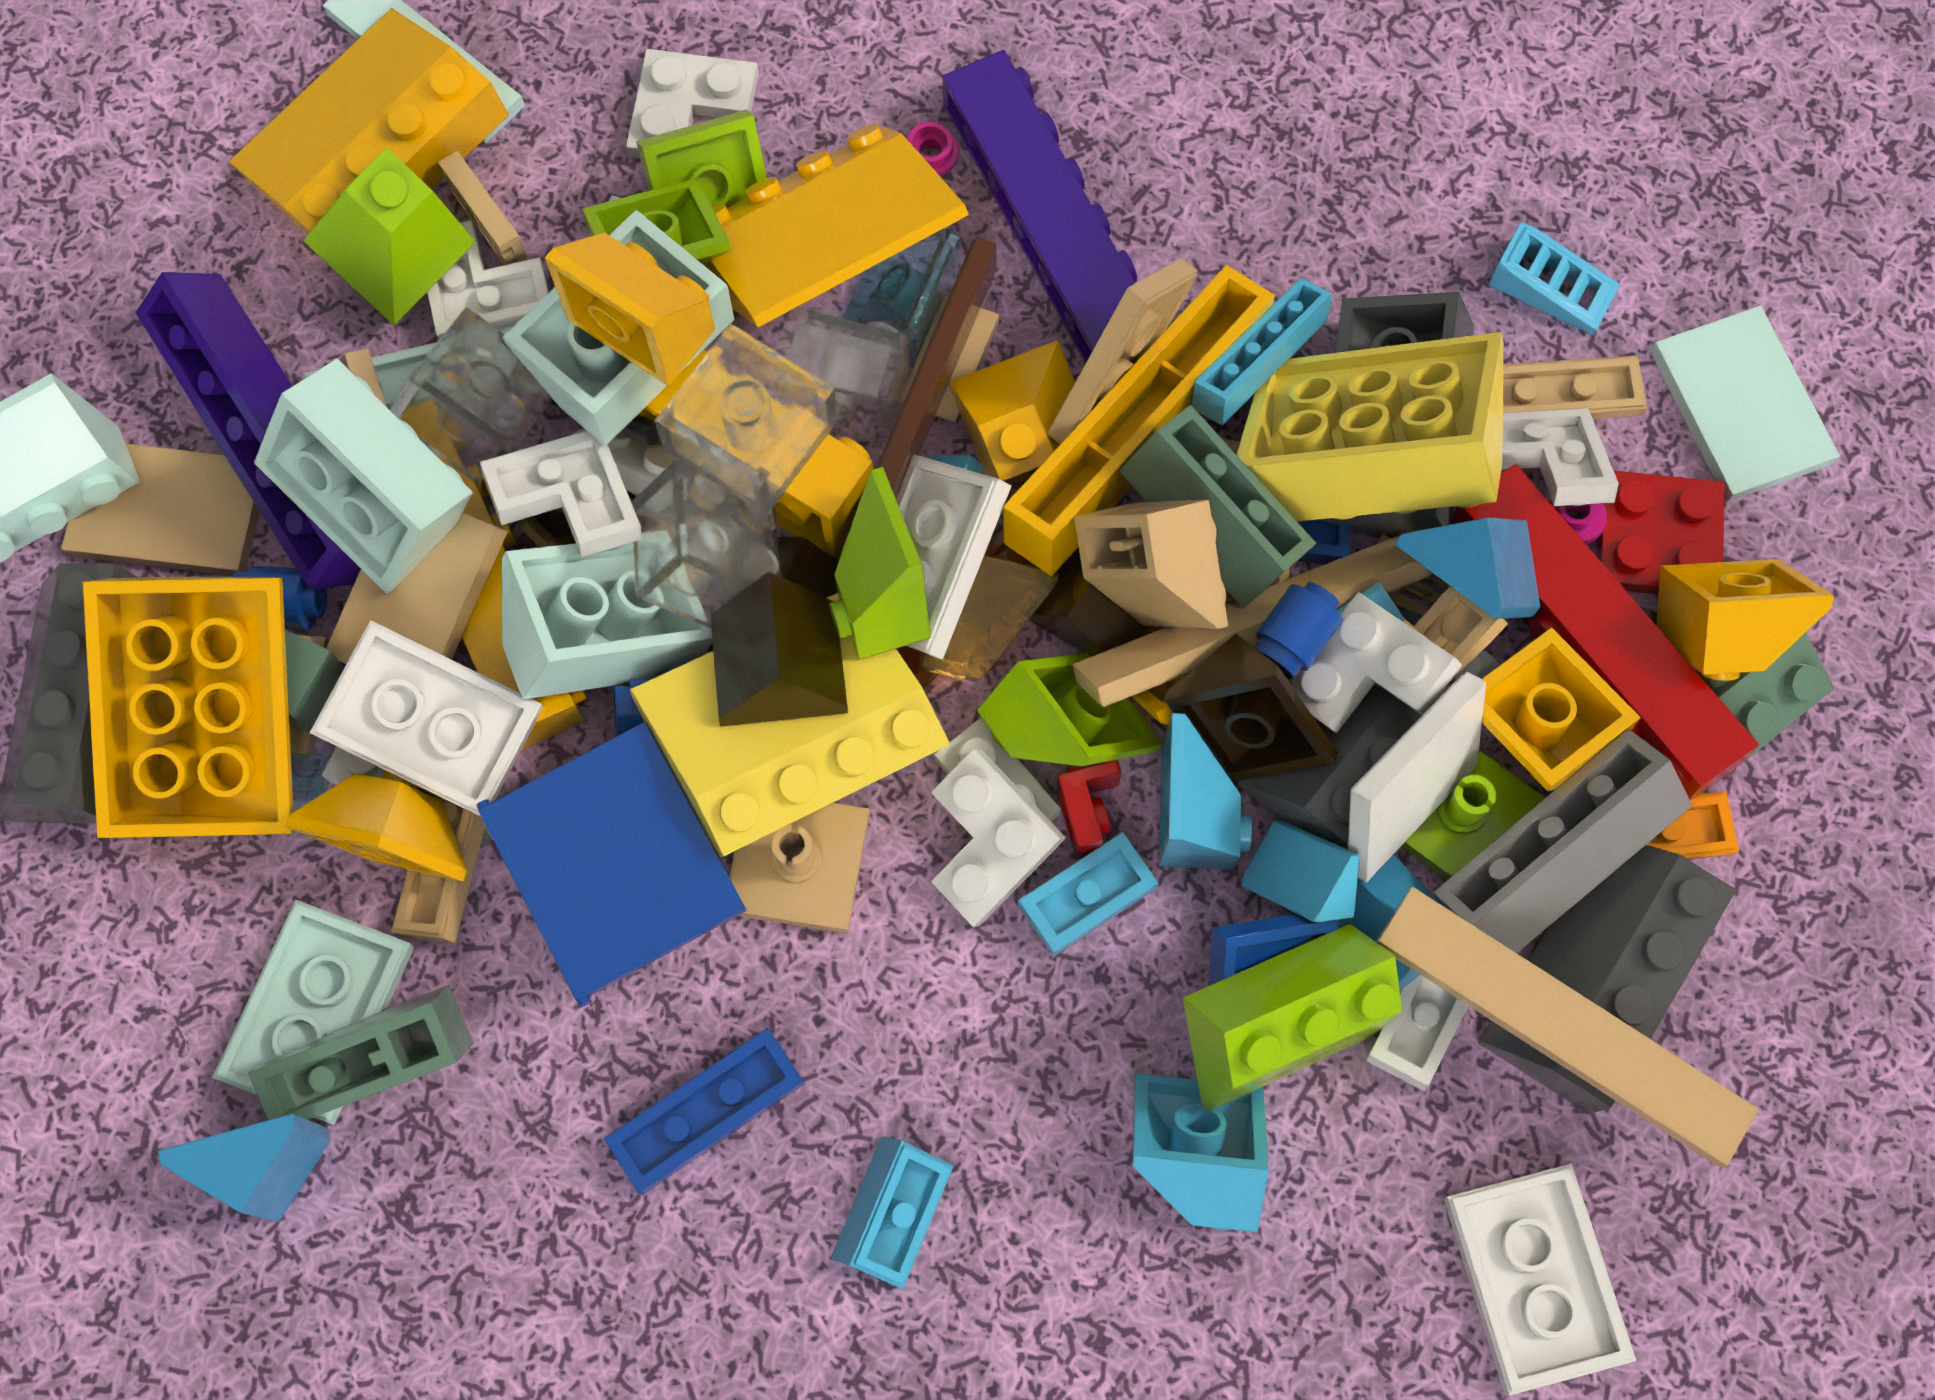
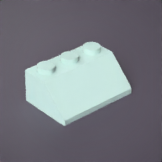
M635 210L610 236L624 245L628 242L640 245L653 256L660 269L674 278H677L679 275L689 277L699 284L709 296V305L715 330L684 367L685 369L735 320L728 286L638 210ZM555 287L502 336L507 346L559 407L604 446L667 386L567 320Z
M335 359L281 393L254 461V464L386 594L395 589L456 525L473 494L463 483L460 475L452 467L444 464L418 438L416 432L409 424L399 420L373 394L370 386L363 379L355 376L338 359Z
M52 373L0 401V562L8 559L15 551L40 537L59 531L69 521L98 505L113 501L120 493L140 483L119 426Z
M673 533L642 536L641 540L585 557H581L576 544L506 551L502 557V646L522 699L627 684L629 679L656 678L703 656L713 643L711 623Z

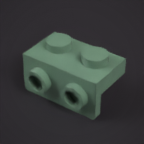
M1806 632L1765 671L1741 672L1739 678L1729 681L1708 679L1703 677L1698 670L1696 671L1759 743V746L1748 758L1834 689Z

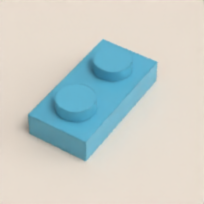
M1122 832L1019 899L1018 906L1054 957L1156 890L1159 883Z

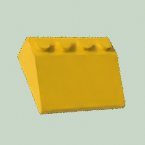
M391 8L240 150L229 163L308 236L341 193L386 147L432 190L444 178V173L438 165L440 160L455 151H458L464 159L509 114L492 83L451 46Z
M878 124L864 126L852 132L846 138L848 145L830 154L827 150H822L804 157L796 164L798 171L779 181L776 177H770L751 185L745 190L747 198L728 208L725 204L712 206L729 239L731 251L704 264V266L727 284L733 310L758 328L969 215L961 199L902 133L884 126L879 128Z
M140 577L84 581L83 595L97 838L294 833V830L285 827L289 815L293 813L282 577Z

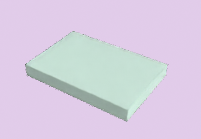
M1761 305L1657 341L1651 348L1650 352L1715 481L1725 482L1724 499L1726 503L1833 465L1840 457Z
M295 900L212 1078L257 1095L248 1074L250 1070L386 1010L415 946L396 937ZM342 1107L314 1118L335 1125Z

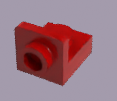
M1118 760L1086 766L1068 765L1065 768L1067 773L1058 775L1056 792L1076 860L1084 858L1101 847L1103 843L1102 835L1110 833L1109 820L1101 797L1091 799L1090 793L1119 786L1122 771Z

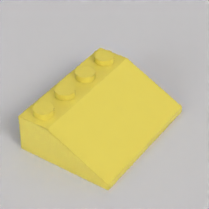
M1502 332L1288 359L1255 392L1237 456L1297 522L1329 518L1345 520L1360 515L1391 512L1407 514L1422 509L1453 506L1469 508L1479 504L1494 503L1497 501L1503 451L1504 342Z
M838 593L828 597V599L832 601L839 600ZM851 637L840 639L848 713L720 726L713 651L630 689L629 692L644 722L649 728L719 859L950 745L922 686L897 649L859 660Z

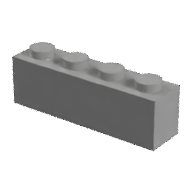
M1627 729L1433 893L1442 906L1515 953H1518L1693 805L1671 760Z

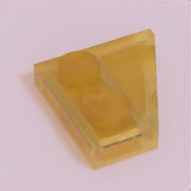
M984 556L943 660L921 652L918 669L973 682L980 681L1058 583L1059 574L1054 573L1051 577L1038 568Z

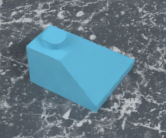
M1172 713L1162 745L1159 866L1234 870L1240 858V852H1250L1252 837L1251 815H1241V794L1186 714Z
M1135 1073L1133 1167L1191 1225L1212 1227L1219 1230L1258 1232L1269 1172L1264 1087L1208 1112L1201 1104L1198 1081L1196 1079Z

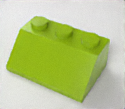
M1348 924L1182 997L1201 1104L1210 1112L1374 1036L1402 1012L1395 955L1353 925Z

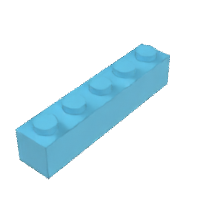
M1300 278L1194 381L1192 407L1200 414L1223 425L1328 320L1332 293Z

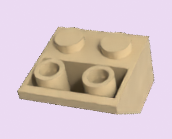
M1209 500L1136 502L1074 516L1084 579L1143 626L1205 629L1228 627L1225 607L1226 590L1220 575L1215 543L1216 526L1211 517Z

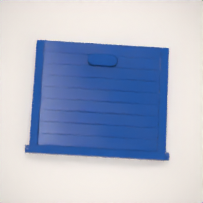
M645 722L491 803L485 799L476 804L493 841L580 1008L592 1002L589 996L747 911Z

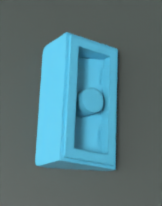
M1282 820L1273 821L1244 873L1242 886L1310 921L1325 922L1353 918L1359 855Z
M885 1136L881 1137L831 1258L903 1289L954 1166L902 1140Z

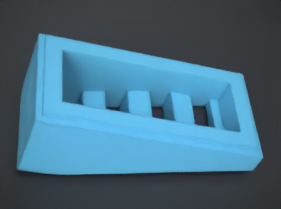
M1521 221L1490 280L1489 286L1594 335L1620 284L1545 233ZM1523 256L1534 261L1529 271L1519 265ZM1544 266L1555 271L1549 284L1539 278ZM1565 277L1576 281L1568 297L1558 291ZM1586 287L1597 291L1588 310L1578 305Z

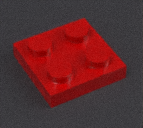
M1613 470L1619 484L1615 502L1603 503L1607 512V521L1603 533L1597 538V558L1626 591L1658 594L1661 565L1723 562L1725 482Z

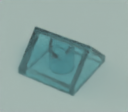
M954 228L942 229L865 270L834 338L845 344L914 368L940 304L945 295H950L961 269L960 234Z

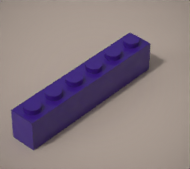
M1003 49L942 75L943 106L1086 364L1125 291L1137 282L1136 270L1128 253L1125 250L1118 252L1110 239L1111 229L1102 207L1098 203L1091 205L1083 191L1085 188L1084 178L1077 162L1072 157L1065 159L1058 146V132L1051 116L1047 112L1040 114L1033 102V88L1027 73L1022 67L1015 69Z
M161 272L135 312L308 589L354 585L361 568L254 464L281 393L291 388L292 384L221 274Z

